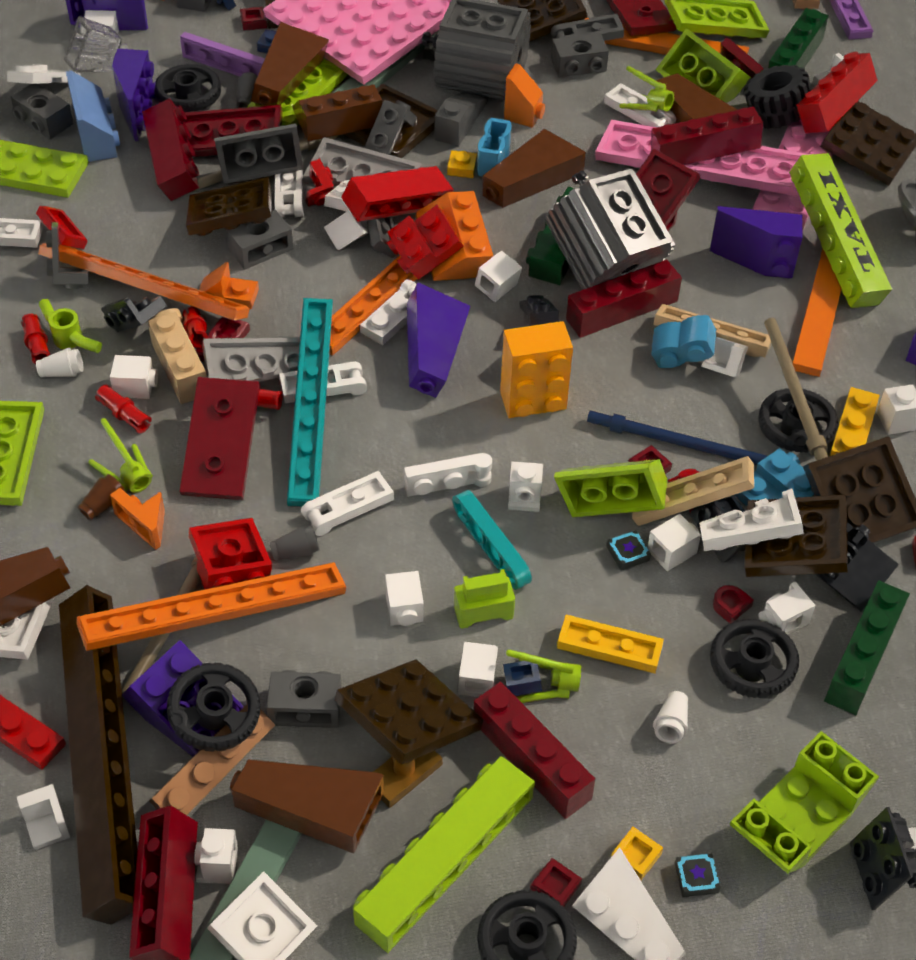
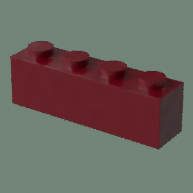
M169 98L142 111L158 187L170 201L198 189L197 176L200 174L196 164L193 162L195 152L188 140L191 138V135L184 123L187 117L182 107H176Z
M753 106L652 128L651 152L653 149H656L677 162L687 165L759 149L762 142L763 121Z
M666 259L568 295L566 320L580 338L657 310L662 304L670 305L678 302L682 277Z
M501 681L474 700L473 710L484 719L481 731L515 767L535 781L534 787L565 820L592 800L596 778Z
M171 805L143 814L140 818L129 958L132 960H190L198 822Z

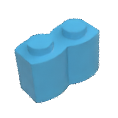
M490 118L486 122L484 136L481 137L478 143V176L483 177L485 173L509 156L511 142V122L509 120Z
M708 315L692 316L682 322L663 323L654 328L651 355L659 368L677 367L686 361L699 362L707 360L714 356L716 328Z

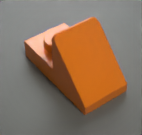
M225 262L203 278L199 290L252 309L259 291L258 281L231 278L229 263Z
M121 488L110 494L114 514L155 550L161 547L165 515L162 493L158 492L143 504L135 495L129 496Z

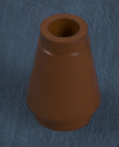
M107 474L104 478L99 477L78 506L79 511L91 521L94 517L112 507L110 494L119 488L125 491L124 487L110 474Z

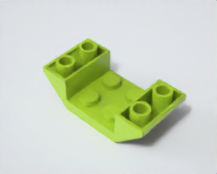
M820 731L799 752L795 766L760 802L753 798L731 820L730 826L789 874L804 867L849 820L877 782L879 776Z

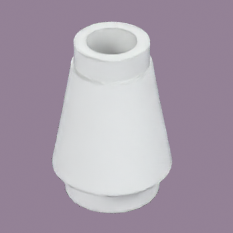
M66 348L41 360H37L36 368L40 378L76 377L77 373L83 372V360L78 349L71 350V348Z
M670 692L656 716L653 727L655 735L659 740L674 744L680 742L686 736L688 731V697L683 692Z

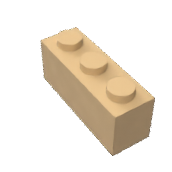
M172 312L149 319L148 326L152 346L180 404L193 401L198 377H206V371L177 313Z

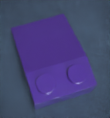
M717 206L710 252L764 276L792 279L802 242V214Z

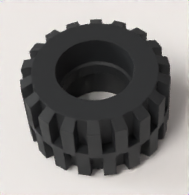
M795 65L774 66L755 74L752 79H749L744 87L747 107L754 106L763 121L764 128H780L800 121L801 118L796 105L805 97L806 93L811 91L808 73L802 67L798 68Z

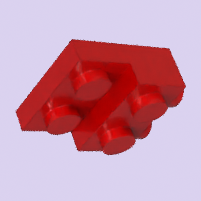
M437 204L415 221L408 216L387 232L390 237L387 245L396 256L398 254L401 256L397 260L398 264L406 274L411 272L418 280L464 247L444 212Z
M253 518L189 527L188 537L198 559L197 571L204 589L271 576L272 562Z

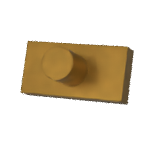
M434 750L401 765L392 756L373 771L384 775V794L381 800L391 808L443 765V758Z

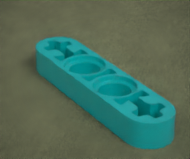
M466 490L453 496L452 503L456 514L499 572L501 569H504L506 577L510 579L512 588L517 590L531 583L532 576L528 565L470 490Z

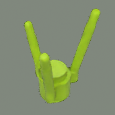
M631 66L626 67L627 71L654 86L655 89H651L648 96L643 95L647 98L648 104L621 103L619 105L621 109L650 110L654 112L658 110L669 111L674 102L673 91L666 90V84L655 81Z
M102 418V425L126 462L120 468V477L93 459L88 461L89 465L104 476L107 474L113 476L124 487L125 491L128 489L133 493L143 491L150 485L153 475L147 468L136 444L131 445L136 458L135 461L106 418Z
M510 649L506 651L507 656L518 658L519 661L538 664L539 668L552 670L551 686H557V690L516 696L522 703L551 698L569 699L570 691H579L581 665L561 663Z

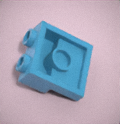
M779 448L758 463L754 472V488L735 494V497L747 506L748 500L783 498L782 492L793 489L795 498L814 497L815 495L799 458L794 453L789 452L786 454Z

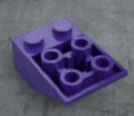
M66 0L71 25L80 27V20H84L86 10L116 11L119 31L148 29L144 0Z
M117 48L112 62L118 103L134 141L139 142L142 131H146L142 111L152 107V99L156 98L154 91L156 83H153L152 79L154 63L149 60L148 50Z
M179 640L122 693V696L144 720L193 757L199 749L193 748L192 745L189 746L175 734L168 720L167 700L169 692L178 677L192 667L202 665L203 663ZM200 679L191 684L183 693L179 706L186 708L195 706L197 694L203 686L207 685L206 681ZM233 696L232 708L239 711L243 705ZM211 702L205 705L209 710L217 711L223 708L220 704L215 702ZM196 723L192 728L193 731L213 737L220 730H208L199 723Z

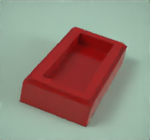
M39 206L36 215L49 230H51L52 222H58L59 243L61 245L80 249L85 248L88 242L86 237L62 209Z

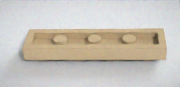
M662 304L655 315L653 325L659 326L667 322H682L689 317L699 314ZM710 318L716 328V337L748 346L746 352L748 356L766 357L771 347V340L768 334Z
M746 456L667 483L665 508L662 510L632 512V519L638 526L753 489L754 463Z

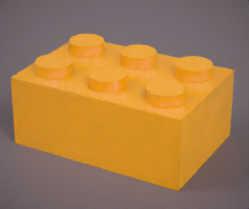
M564 321L504 330L500 393L508 418L525 417L567 409L573 346Z

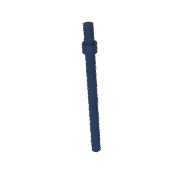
M590 410L587 418L589 423L609 427L610 431L620 434L624 431L733 460L748 456L754 465H758L761 460L767 457V455L626 420V416L615 413L611 416Z

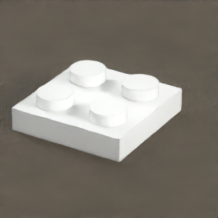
M263 871L207 929L237 960H285L317 925Z

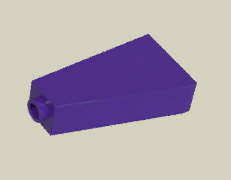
M419 282L416 284L407 302L409 387L436 398L447 381L471 306Z

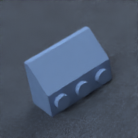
M66 71L83 153L87 155L88 162L117 157L115 146H120L118 131L114 130L116 125L109 97H103L102 89L98 85L73 71Z

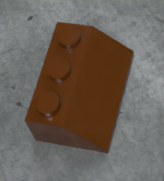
M373 84L298 100L292 107L309 142L323 139L324 137L327 138L373 128L383 102Z

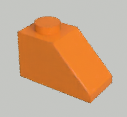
M515 63L506 77L504 120L533 128L536 121L541 119L545 112V104L542 103L543 92L520 64Z

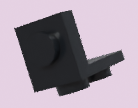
M531 295L527 297V300L519 301L520 308L528 316L529 326L559 322L558 309L547 298H544L543 295Z

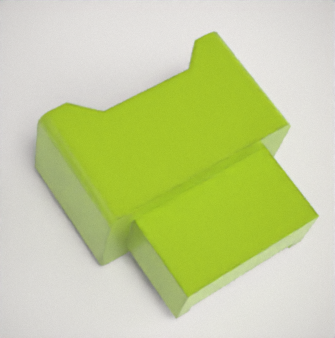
M501 569L500 573L473 578L463 576V584L454 587V610L460 628H468L476 622L497 618L511 620L514 618L515 595L510 579L506 577L504 569Z

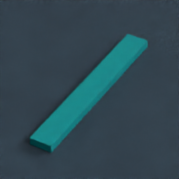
M303 298L287 506L302 507L308 501L320 497L333 299Z

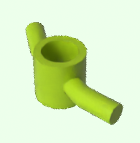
M42 299L39 302V307L49 323L56 347L60 349H73L79 346L95 353L101 351L102 342L82 335L78 315L74 310L62 308L54 311L48 299Z

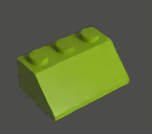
M687 28L655 69L664 77L678 73L725 103L733 100L751 78Z
M660 459L567 468L554 474V479L572 517L662 510L665 508L667 477Z

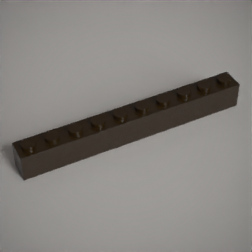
M86 585L59 604L82 916L112 925L133 913L138 849L117 644L86 651L77 627L78 616L113 609L112 596Z

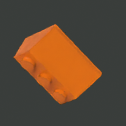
M447 192L417 211L415 215L416 219H418L437 204L464 245V247L431 270L433 281L476 278L479 267L494 256L475 192Z

